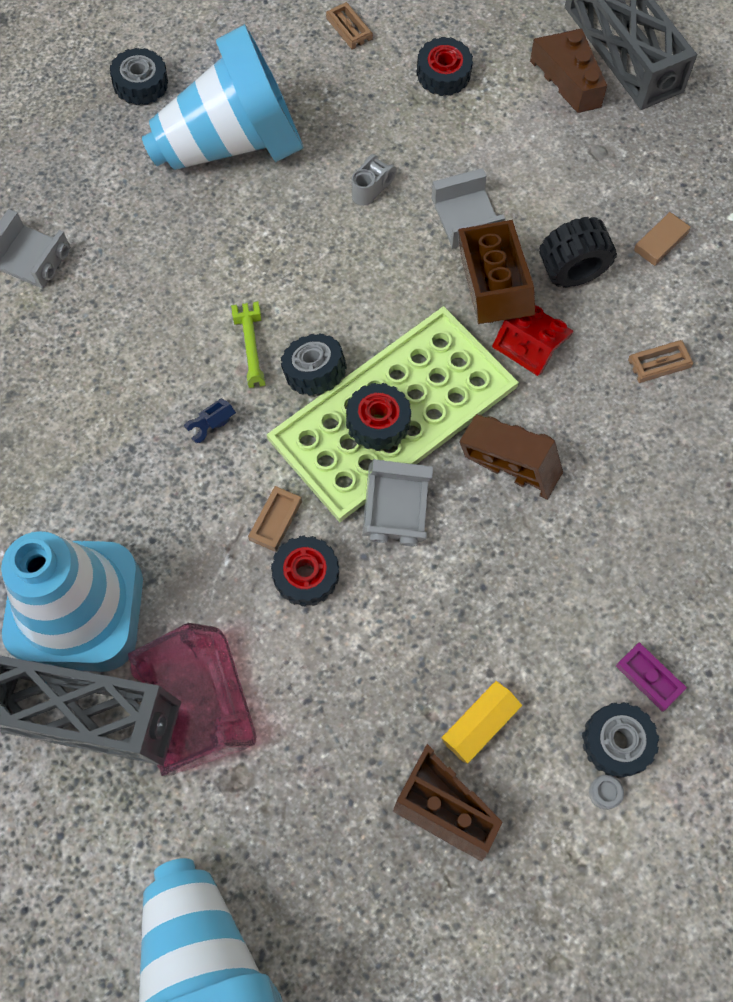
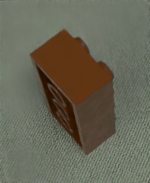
M513 220L458 229L460 256L478 324L535 315L534 284Z

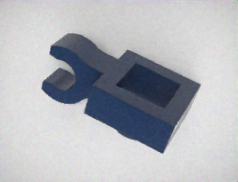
M221 398L198 413L199 417L187 421L184 424V428L190 431L198 427V433L191 439L195 443H200L206 438L209 427L213 429L224 426L236 412L229 402Z

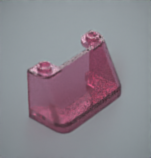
M188 622L128 653L131 664L130 670L136 680L161 686L182 702L164 766L157 765L161 776H172L255 745L256 731L229 644L219 628Z

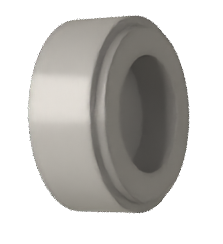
M601 775L591 783L589 796L596 807L610 810L622 802L624 789L621 782L614 776Z

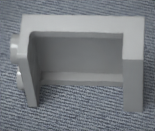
M373 459L368 468L362 536H370V541L387 543L388 539L400 540V544L405 546H418V542L426 540L427 532H424L427 492L428 482L432 479L433 467Z

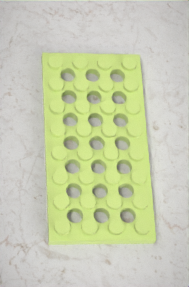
M443 306L342 379L341 383L336 385L334 389L324 392L266 435L269 442L340 523L365 504L368 470H363L359 467V463L362 460L370 459L373 461V459L418 464L468 426L476 414L481 416L518 387L519 382ZM444 339L448 345L439 348L433 344V341ZM421 354L427 360L424 363L418 364L413 362L411 358L414 355ZM454 358H462L466 361V365L456 367L451 361ZM394 370H400L405 376L402 379L395 380L389 374ZM438 373L443 375L445 380L441 383H434L429 377L432 374ZM481 377L485 384L479 387L471 384L470 379ZM386 383L388 386L398 388L397 390L403 392L405 398L410 402V426L418 427L420 433L416 436L407 435L397 445L398 449L393 453H386L382 449L381 451L366 449L361 444H357L353 449L349 450L344 449L340 445L345 439L355 440L353 437H350L349 429L346 427L345 406L349 398H352V394L360 390V387L364 385ZM417 389L423 393V396L420 399H412L408 396V392ZM452 393H459L463 396L464 400L454 403L449 400L448 396ZM431 409H437L442 413V416L439 419H430L426 413ZM382 415L373 416L374 418L378 419L383 418ZM327 419H335L339 423L333 429H327L322 425ZM305 435H311L315 437L316 441L310 446H304L300 443V439ZM325 455L331 456L334 462L330 466L323 467L318 464L320 457ZM341 476H347L353 482L349 487L342 488L336 484V481Z

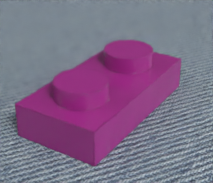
M640 642L616 664V667L662 712L687 688Z

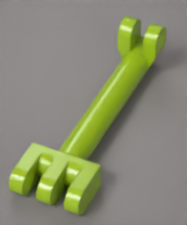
M259 301L253 302L254 311H249L248 303L242 304L243 312L240 313L237 304L231 305L234 325L242 324L248 363V387L254 388V383L259 382L260 387L266 386L264 373L259 367L253 322L262 321Z

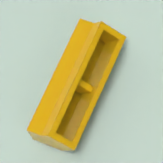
M495 681L441 738L448 749L461 761L468 764L522 707V704L510 690Z

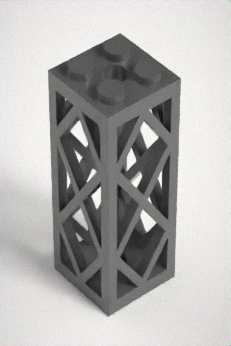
M566 0L564 8L579 28L583 29L587 39L640 110L684 93L698 54L655 0H630V6L626 5L625 0ZM647 7L649 8V10L653 13V15H654L655 17L649 15L648 10H647ZM594 10L602 30L594 28ZM637 24L644 26L647 37ZM610 25L614 28V30L617 32L619 36L612 34ZM654 29L665 32V52L660 48ZM602 42L607 44L609 51L606 49ZM627 53L630 55L636 76L627 73Z
M0 656L1 733L164 766L182 702L161 686ZM18 678L34 681L37 684L14 693ZM63 687L76 690L68 693ZM42 692L50 698L46 702L25 710L16 703ZM94 693L114 697L84 710L76 702V700ZM118 706H122L131 715L99 727L90 718ZM8 707H9L15 714H11V713L9 712V710H8ZM55 708H59L66 716L45 725L34 723L31 720L32 717ZM73 724L79 732L62 728ZM134 725L132 735L128 738L115 740L107 736Z

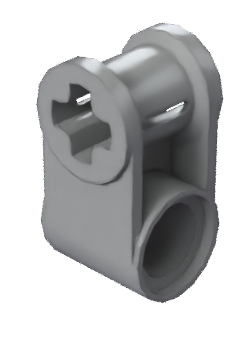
M371 154L365 163L352 175V200L358 205L365 206L371 204L391 184L396 174V167L392 164L388 166L380 161L377 155Z

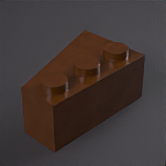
M583 29L535 38L533 40L530 62L534 66L538 65L545 73L544 77L548 82L552 80L559 88V94L577 113L602 108L607 84Z
M476 414L459 441L465 458L496 474L502 470L516 477L515 484L523 487L527 483L541 490L539 496L546 500L550 497L563 474L555 440L546 434L538 435L526 431L518 425L511 426L502 423L491 416L483 417Z
M426 744L396 801L393 812L482 862L489 853L503 822L473 791H470L456 777L457 774L450 767H447L434 754V750Z

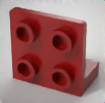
M535 305V315L504 320L492 347L539 376L543 373L554 350L571 337L573 330L567 327V324L562 320L552 318L544 313L541 307Z

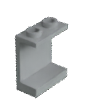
M483 168L432 182L431 199L452 249L460 247L458 229L505 221L503 214L496 216L486 194L485 184L487 176Z
M8 209L0 220V271L43 289L47 282L54 277L61 261L68 256L71 248L65 233L61 230H58L53 238L24 226L18 213Z

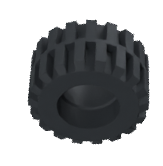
M582 217L560 225V227L550 232V235L544 238L543 243L539 247L540 257L552 284H555L557 287L562 286L563 288L579 286L596 279L606 272L615 262L614 259L617 258L616 248L605 224L596 217Z

